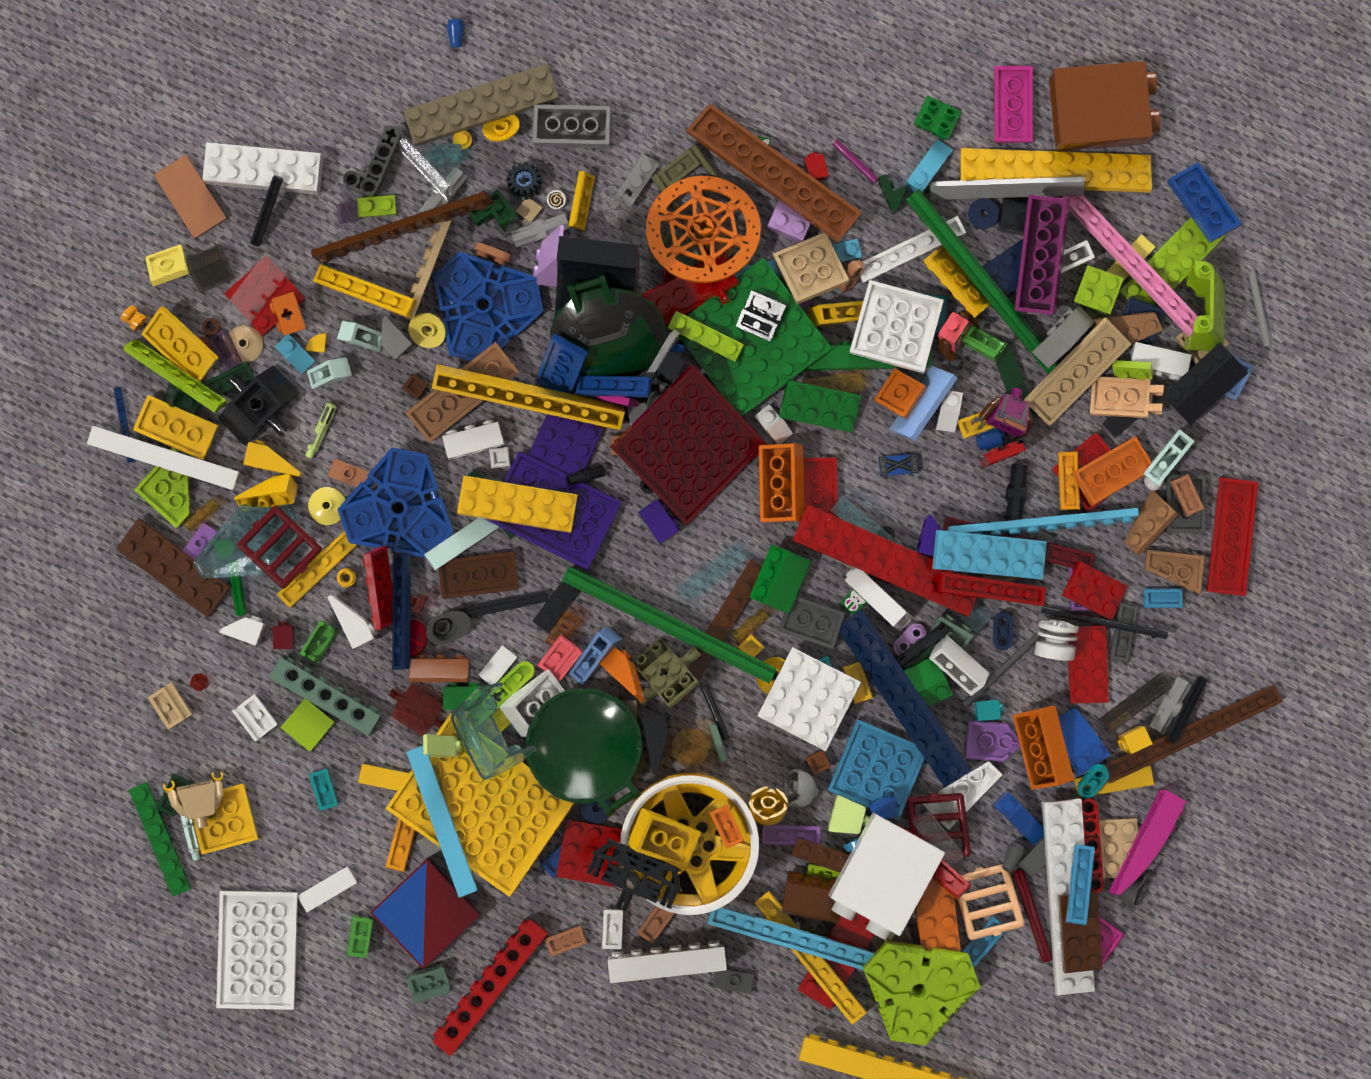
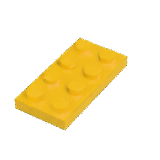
M943 246L923 260L927 268L939 278L940 282L951 291L954 298L959 300L966 311L974 318L991 305Z
M165 306L157 310L141 333L171 363L199 382L203 381L219 359L213 351Z
M147 395L133 430L198 459L205 460L219 425L151 395Z

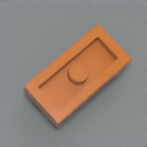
M727 804L709 812L726 849L744 841Z

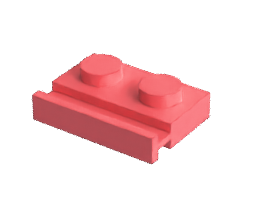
M560 634L537 666L544 671L549 669L554 677L561 681L583 650L576 647L574 643Z

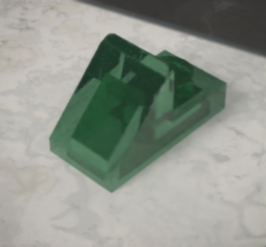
M169 383L163 398L170 407H179L193 415H197L201 403L172 383Z

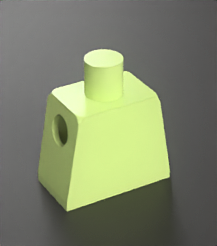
M836 794L828 831L860 834L861 827L866 826L871 816L865 815V806Z

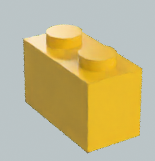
M1137 726L1117 735L1119 738L1117 744L1120 750H1124L1125 753L1132 754L1152 745L1145 726Z

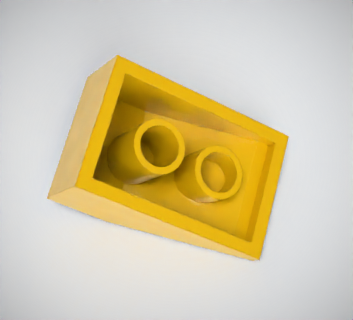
M642 808L627 845L636 852L686 869L701 831Z

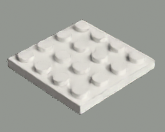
M869 280L849 354L924 374L944 300Z
M792 647L758 717L827 752L862 682Z

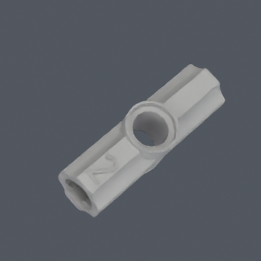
M455 167L443 182L436 185L431 192L430 198L420 208L419 212L421 213L451 203L456 196V192L462 187L468 177Z
M564 213L549 219L536 220L531 222L529 226L511 231L515 246L518 248L532 242H542L560 225H564V232L570 230V227H568L569 224Z
M1176 677L1168 693L1164 694L1157 706L1158 710L1148 727L1164 735L1172 719L1180 712L1183 706L1182 702L1192 684L1180 677Z

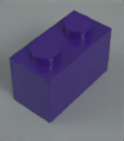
M656 499L638 513L659 544H662L679 532L677 528L680 525L674 516L672 518L669 517L667 514L669 509L666 504Z

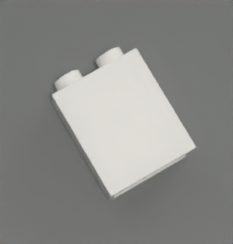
M872 813L828 894L830 898L835 900L831 910L850 921L853 920L856 912L870 919L865 929L884 940L888 938L890 932L900 936L945 852L881 816Z

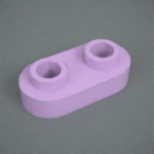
M917 623L910 625L895 640L893 644L895 654L899 656L904 652L900 649V644H906L907 650L910 648V644L914 645L926 635L925 628ZM915 629L919 630L920 635L918 637H915L913 635V631Z

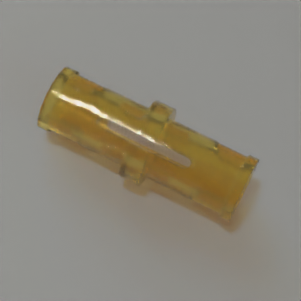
M211 498L200 509L197 508L195 513L183 522V525L191 532L202 521L208 520L207 517L220 506Z
M761 608L750 619H746L745 623L732 632V634L741 642L751 632H755L756 628L769 617Z

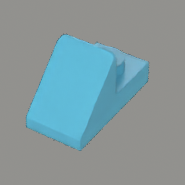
M290 334L286 335L275 346L301 374L315 362Z

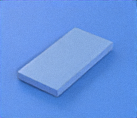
M932 366L921 381L927 389L907 419L898 415L890 429L899 435L916 441L956 382L957 377L954 374Z

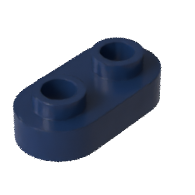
M1000 612L993 618V645L996 649L1004 651L1008 650L1013 644V619L1010 614ZM1001 618L1006 620L1003 626L999 624ZM1001 637L1006 640L1004 645L999 643Z

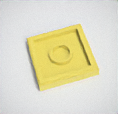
M181 244L145 257L153 287L189 274L184 249Z

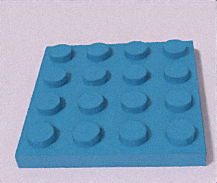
M857 719L827 790L868 808L870 803L889 794L891 798H896L900 806L897 808L899 813L892 817L899 820L925 758L913 742Z

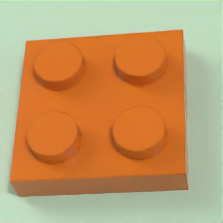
M894 368L874 401L902 418L907 419L927 387Z

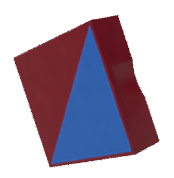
M427 858L370 912L422 969L481 915L478 909L465 896L458 897L457 891L448 880V877L430 858Z

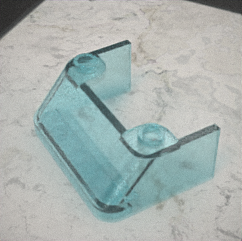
M501 682L478 687L451 715V721L478 774L485 780L493 778L520 764L537 749L535 745L523 749L518 745L508 747L492 717L497 710V701L493 694L503 686Z

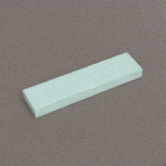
M478 518L425 553L424 556L436 571L499 527L483 518Z

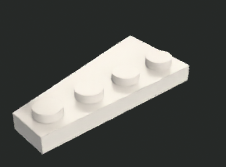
M987 761L938 792L939 795L962 793L967 812L1002 774ZM957 801L922 804L932 814L958 812ZM958 820L940 822L949 830Z

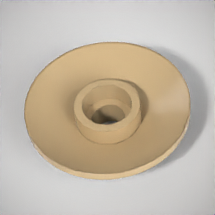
M241 325L235 327L226 337V352L236 362L244 363L247 361L250 363L260 356L263 350V338L251 326ZM242 340L246 341V345L244 347L240 346V342Z

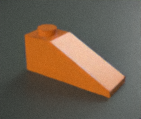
M614 647L600 665L640 702L644 703L645 698L635 664L629 660L632 656L624 649L620 652Z

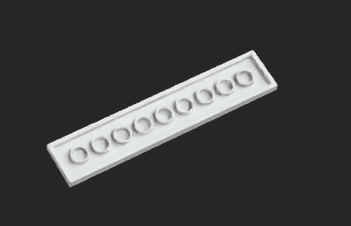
M1082 799L1042 802L1055 994L1066 995L1094 992L1093 971L1063 972L1058 895L1069 894L1074 845L1085 846Z

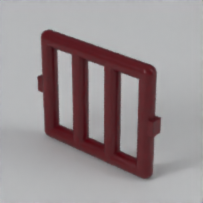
M277 505L273 506L259 521L256 520L252 525L253 528L237 543V547L282 589H285L300 573L303 574L307 570L309 563L322 551V547ZM277 515L284 524L254 553L247 544ZM291 528L298 537L268 566L261 557ZM303 542H306L312 550L282 579L275 571Z
M939 792L931 793L930 796L907 798L910 832L927 842L962 839L963 850L943 851L945 852L942 858L944 861L951 858L969 857L971 855L965 800L962 793L939 795ZM957 801L958 812L916 816L915 805ZM959 820L961 831L918 834L917 823Z

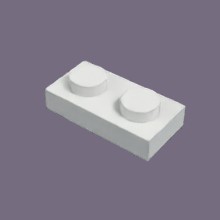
M604 909L602 949H622L623 910Z

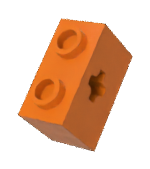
M294 292L271 299L272 303L269 305L272 314H277L279 321L275 323L279 333L283 332L285 336L306 329ZM284 309L292 311L293 315H290V320L282 317Z

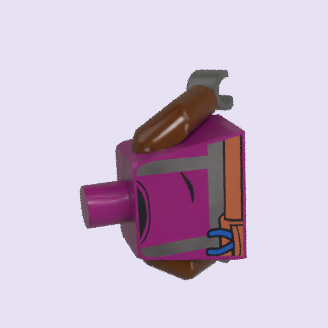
M1012 388L1010 394L995 397L983 408L979 414L980 417L972 419V426L976 421H980L981 423L977 427L980 430L984 426L983 421L986 420V424L1013 435L1012 442L1021 440L1020 443H1023L1025 447L1026 441L1024 438L1028 436L1033 420L1029 410V403L1021 400L1023 391L1018 388Z

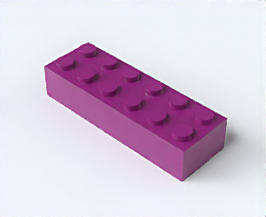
M1029 195L1015 311L1055 315L1057 312L1070 199Z

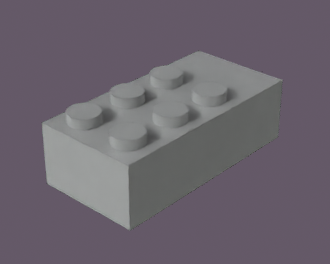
M534 105L533 144L535 147L611 149L612 109L610 106Z

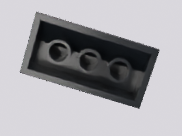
M1219 342L1162 396L1192 426L1240 382L1248 372Z

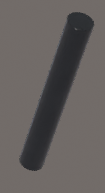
M708 685L701 687L723 741L729 739L730 736Z

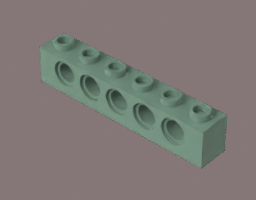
M287 656L286 659L280 657L269 678L368 736L372 734L382 717L379 714V709L372 705H369V707L363 705L362 699L355 695L352 697L346 695V690L338 685L336 687L329 685L330 680L320 675L318 678L312 675L313 670L306 666H303V668L297 666V661ZM292 670L298 672V678L295 681L289 678V673ZM310 679L315 683V687L311 691L305 686L306 682ZM325 689L331 692L329 700H324L322 697V692ZM341 699H345L348 702V707L345 710L339 708L338 704ZM357 709H362L365 713L364 718L361 720L355 717Z

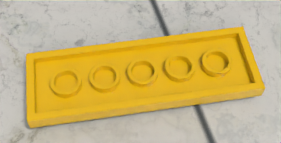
M463 475L457 514L571 533L578 495Z

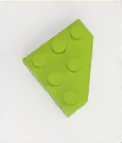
M172 447L171 451L178 452L175 448ZM155 466L134 489L177 529L191 515L189 476Z

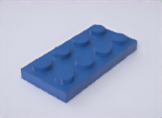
M1199 162L1168 179L1167 183L1209 243L1233 231L1242 224Z
M554 333L535 382L548 389L572 394L588 352Z

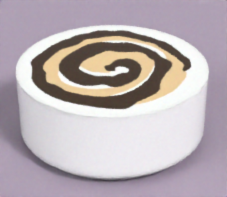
M559 190L551 191L547 196L548 206L553 210L562 209L566 204L564 193Z

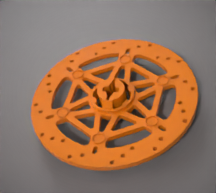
M693 176L679 180L667 187L653 202L646 221L647 242L656 261L670 274L696 283L721 281L742 270L754 256L761 235L759 214L751 198L737 185L713 176ZM707 190L720 193L731 199V201L727 204L704 197L702 191ZM687 193L691 194L692 198L676 211H667L670 204L677 198ZM697 203L701 204L703 213H696ZM705 203L720 208L709 213ZM690 205L693 206L692 216L680 215ZM737 210H741L746 222L745 236L737 234L734 212ZM726 211L727 213L719 221L715 218L718 214ZM728 218L731 220L732 232L721 226ZM679 219L688 221L687 226H684L683 224L675 220ZM662 222L668 223L670 226L673 242L670 248L664 246L661 238L660 226ZM675 226L685 231L679 240H676ZM720 232H722L731 237V239L721 238L718 236ZM686 238H689L692 241L684 245L683 247H680V245L685 241ZM714 242L727 244L717 253H714ZM698 245L702 255L700 256L686 250ZM703 245H710L709 256L706 255ZM732 246L740 248L738 253L729 261L716 265L715 260ZM681 254L702 261L705 267L696 268L679 262L676 257Z

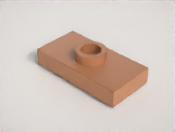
M334 458L327 476L357 487L368 478L367 475L370 472Z
M1189 474L1170 482L1186 517L1205 509Z
M581 925L545 938L551 957L588 943Z

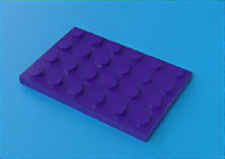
M519 451L503 482L577 494L571 533L489 519L484 520L588 571L622 502L585 483L569 487L566 482L567 474Z

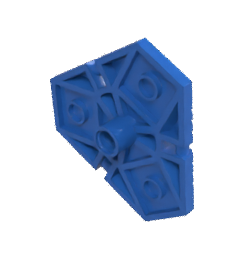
M458 252L433 274L440 311L443 312L444 316L442 322L446 328L449 355L470 362L495 341L503 349L511 342L510 339L512 337L518 336L544 313L539 285H537V277L502 265L499 268L494 266L493 262L462 252ZM492 273L498 275L497 280L490 279ZM483 300L489 302V307L486 310L479 308V303ZM457 309L458 315L451 316L450 311ZM504 326L510 329L506 334L501 331Z
M392 447L367 475L368 478L364 482L362 481L337 509L348 542L351 544L372 548L387 546L389 549H394L393 552L426 558L424 556L425 553L448 539L453 533L442 497H439L437 491L439 488L427 454ZM374 482L379 485L375 492L370 488ZM430 493L432 500L426 502L424 494ZM400 502L403 504L404 509L401 513L393 511L392 506L394 503ZM389 534L396 535L395 542L388 541Z

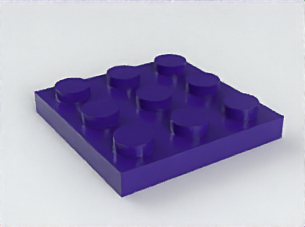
M547 414L528 456L567 475L580 472L581 469L586 468L603 429L590 423Z

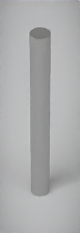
M1255 271L1248 272L1263 346H1271Z

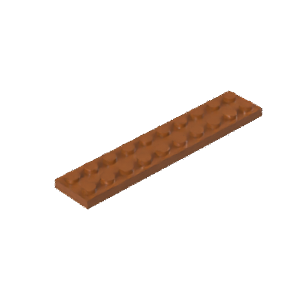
M710 103L687 129L686 133L837 243L842 240L862 215L861 211Z

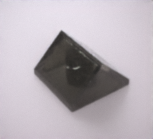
M221 244L186 258L189 274L200 293L236 279Z

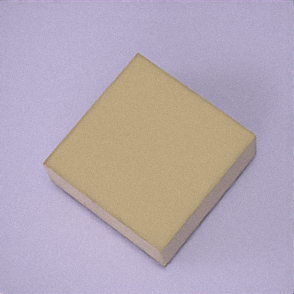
M528 197V200H524L518 207L516 213L531 223L543 208Z

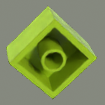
M1087 265L1074 303L1111 315L1124 278Z

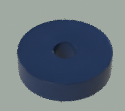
M978 199L971 204L968 210V219L977 229H989L994 226L999 218V209L990 199ZM985 211L987 213V216L982 217L980 215V212Z
M607 799L605 803L607 804V806L611 805V802L609 799ZM598 802L581 804V813L588 822L598 824L608 819L601 807L598 812L593 810V805H599Z

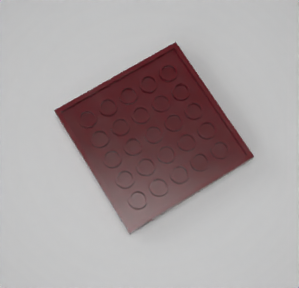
M691 364L610 448L687 526L759 453V445H767V443L700 371Z

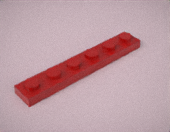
M940 572L937 591L1044 606L1046 587Z

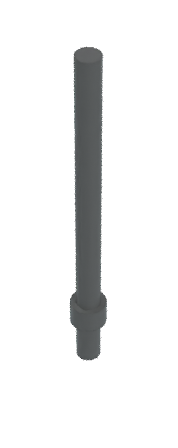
M1036 632L987 678L984 687L972 696L966 697L961 703L967 708L977 698L980 699L985 694L984 691L1034 646L1036 641L1040 640L1042 636Z

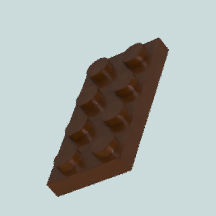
M514 551L456 558L439 568L442 599L519 590Z
M1096 891L1090 892L1087 925L1066 923L1069 894L1058 895L1063 972L1074 973L1103 970L1098 893Z

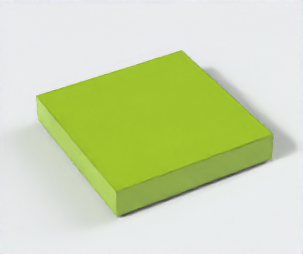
M304 698L280 728L311 752L335 721L312 702Z

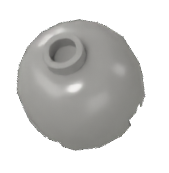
M792 769L787 775L790 777L789 785L785 782L783 793L787 798V807L803 808L808 806L817 797L818 788L814 778L808 772Z

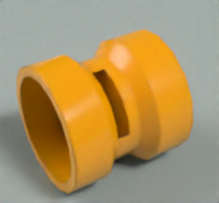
M134 305L129 306L120 317L124 323L130 325L134 332L138 331L148 319L144 314H140Z

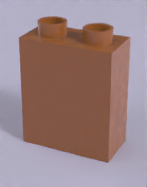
M1146 61L1055 68L1051 72L1049 87L1056 152L1143 145L1150 141L1153 133L1160 132L1159 110H1150L1149 95L1156 94L1157 80L1155 72L1146 71Z

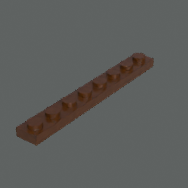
M750 559L707 629L706 634L721 641L724 640L747 603L762 565ZM696 648L702 656L693 662L688 670L699 681L713 656ZM693 689L683 698L687 700Z

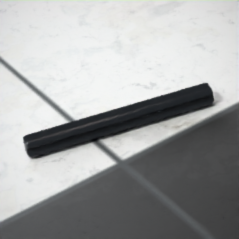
M546 591L459 608L454 611H462L469 618L544 603L548 601Z

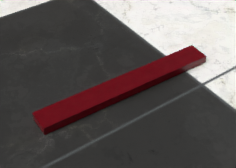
M946 516L942 531H946L950 526L976 523ZM1002 533V535L1000 536V537H1010V538H1020V539L1038 540V539L1030 538V537L1023 536V535H1019V534H1017V535H1009V533ZM1050 542L1046 543L1045 562L1073 569L1077 561H1081L1090 567L1093 566L1095 558L1093 553Z

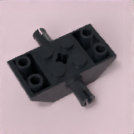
M274 366L256 376L248 385L236 373L233 374L231 377L236 383L231 378L227 380V383L238 394L227 404L218 419L244 446L266 425H270L279 436H282L284 432L279 427L285 432L289 428L277 416L300 392ZM256 401L261 402L259 409L255 408L256 405L254 403Z

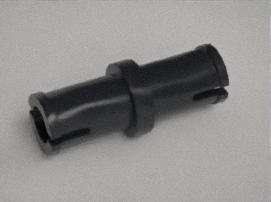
M602 465L590 469L583 468L580 472L566 475V482L569 487L583 482L587 484L593 479L605 477V469Z

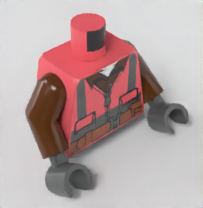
M966 309L961 310L958 314L952 312L938 334V349L949 362L951 361V367L957 370H962L959 367L960 363L966 365V361L957 358L956 354L962 346V339L969 328L976 324L979 329L987 332L988 330L984 328L985 324H992L989 320L983 317L980 318L978 315L974 318Z

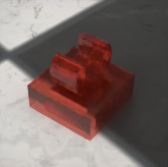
M419 593L418 598L410 595V604L414 605L412 611L421 614L428 596Z

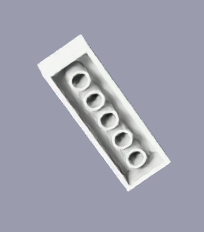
M206 142L202 180L209 185L268 190L272 177L278 175L283 178L279 191L320 195L324 157L321 153Z
M719 940L708 941V945H700V942L689 943V947L681 948V945H671L669 949L662 950V947H652L647 952H643V949H634L629 954H624L623 951L612 952L611 956H608L610 983L727 970L724 943H720Z

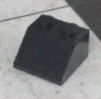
M1002 198L998 232L1024 236L1028 198Z

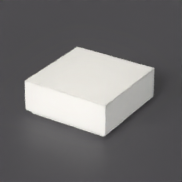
M508 447L489 449L491 468L510 466Z

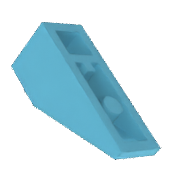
M937 139L906 181L905 186L913 192L919 189L923 193L953 149Z

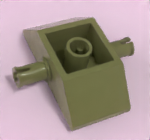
M660 637L631 661L648 682V687L643 690L645 701L644 703L640 702L642 706L655 695H659L667 706L671 708L699 684L698 680L688 670L689 666L702 656L695 647H692L683 657L678 658Z

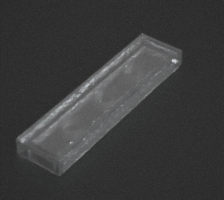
M406 138L401 139L399 144L404 156L447 201L453 197L450 184Z

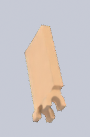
M1098 377L1092 384L1090 415L1148 418V413L1162 415L1163 404H1152V395L1162 396L1164 385H1150V379Z

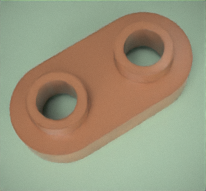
M476 242L474 250L477 251V256L487 259V256L495 258L494 262L505 265V262L510 263L512 255L479 242Z
M853 260L848 264L846 274L849 278V283L839 287L844 293L850 291L856 285L864 272L866 265L861 260Z

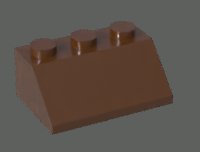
M788 871L781 913L839 923L841 915L831 910L835 900L828 895L836 879Z

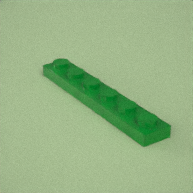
M148 782L129 789L172 897L190 890L191 886L162 815L156 809L157 803Z

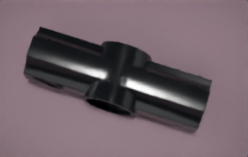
M1011 464L1009 484H1007L1006 488L1007 506L1005 521L1021 520L1023 518V508L1027 498V465Z

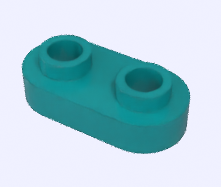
M1096 764L1084 775L1077 786L1081 797L1086 799L1092 798L1109 779V772L1106 766Z

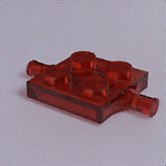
M413 683L402 695L393 689L388 694V696L398 701L391 717L423 737L431 726L434 725L440 729L444 722L438 719L443 703Z

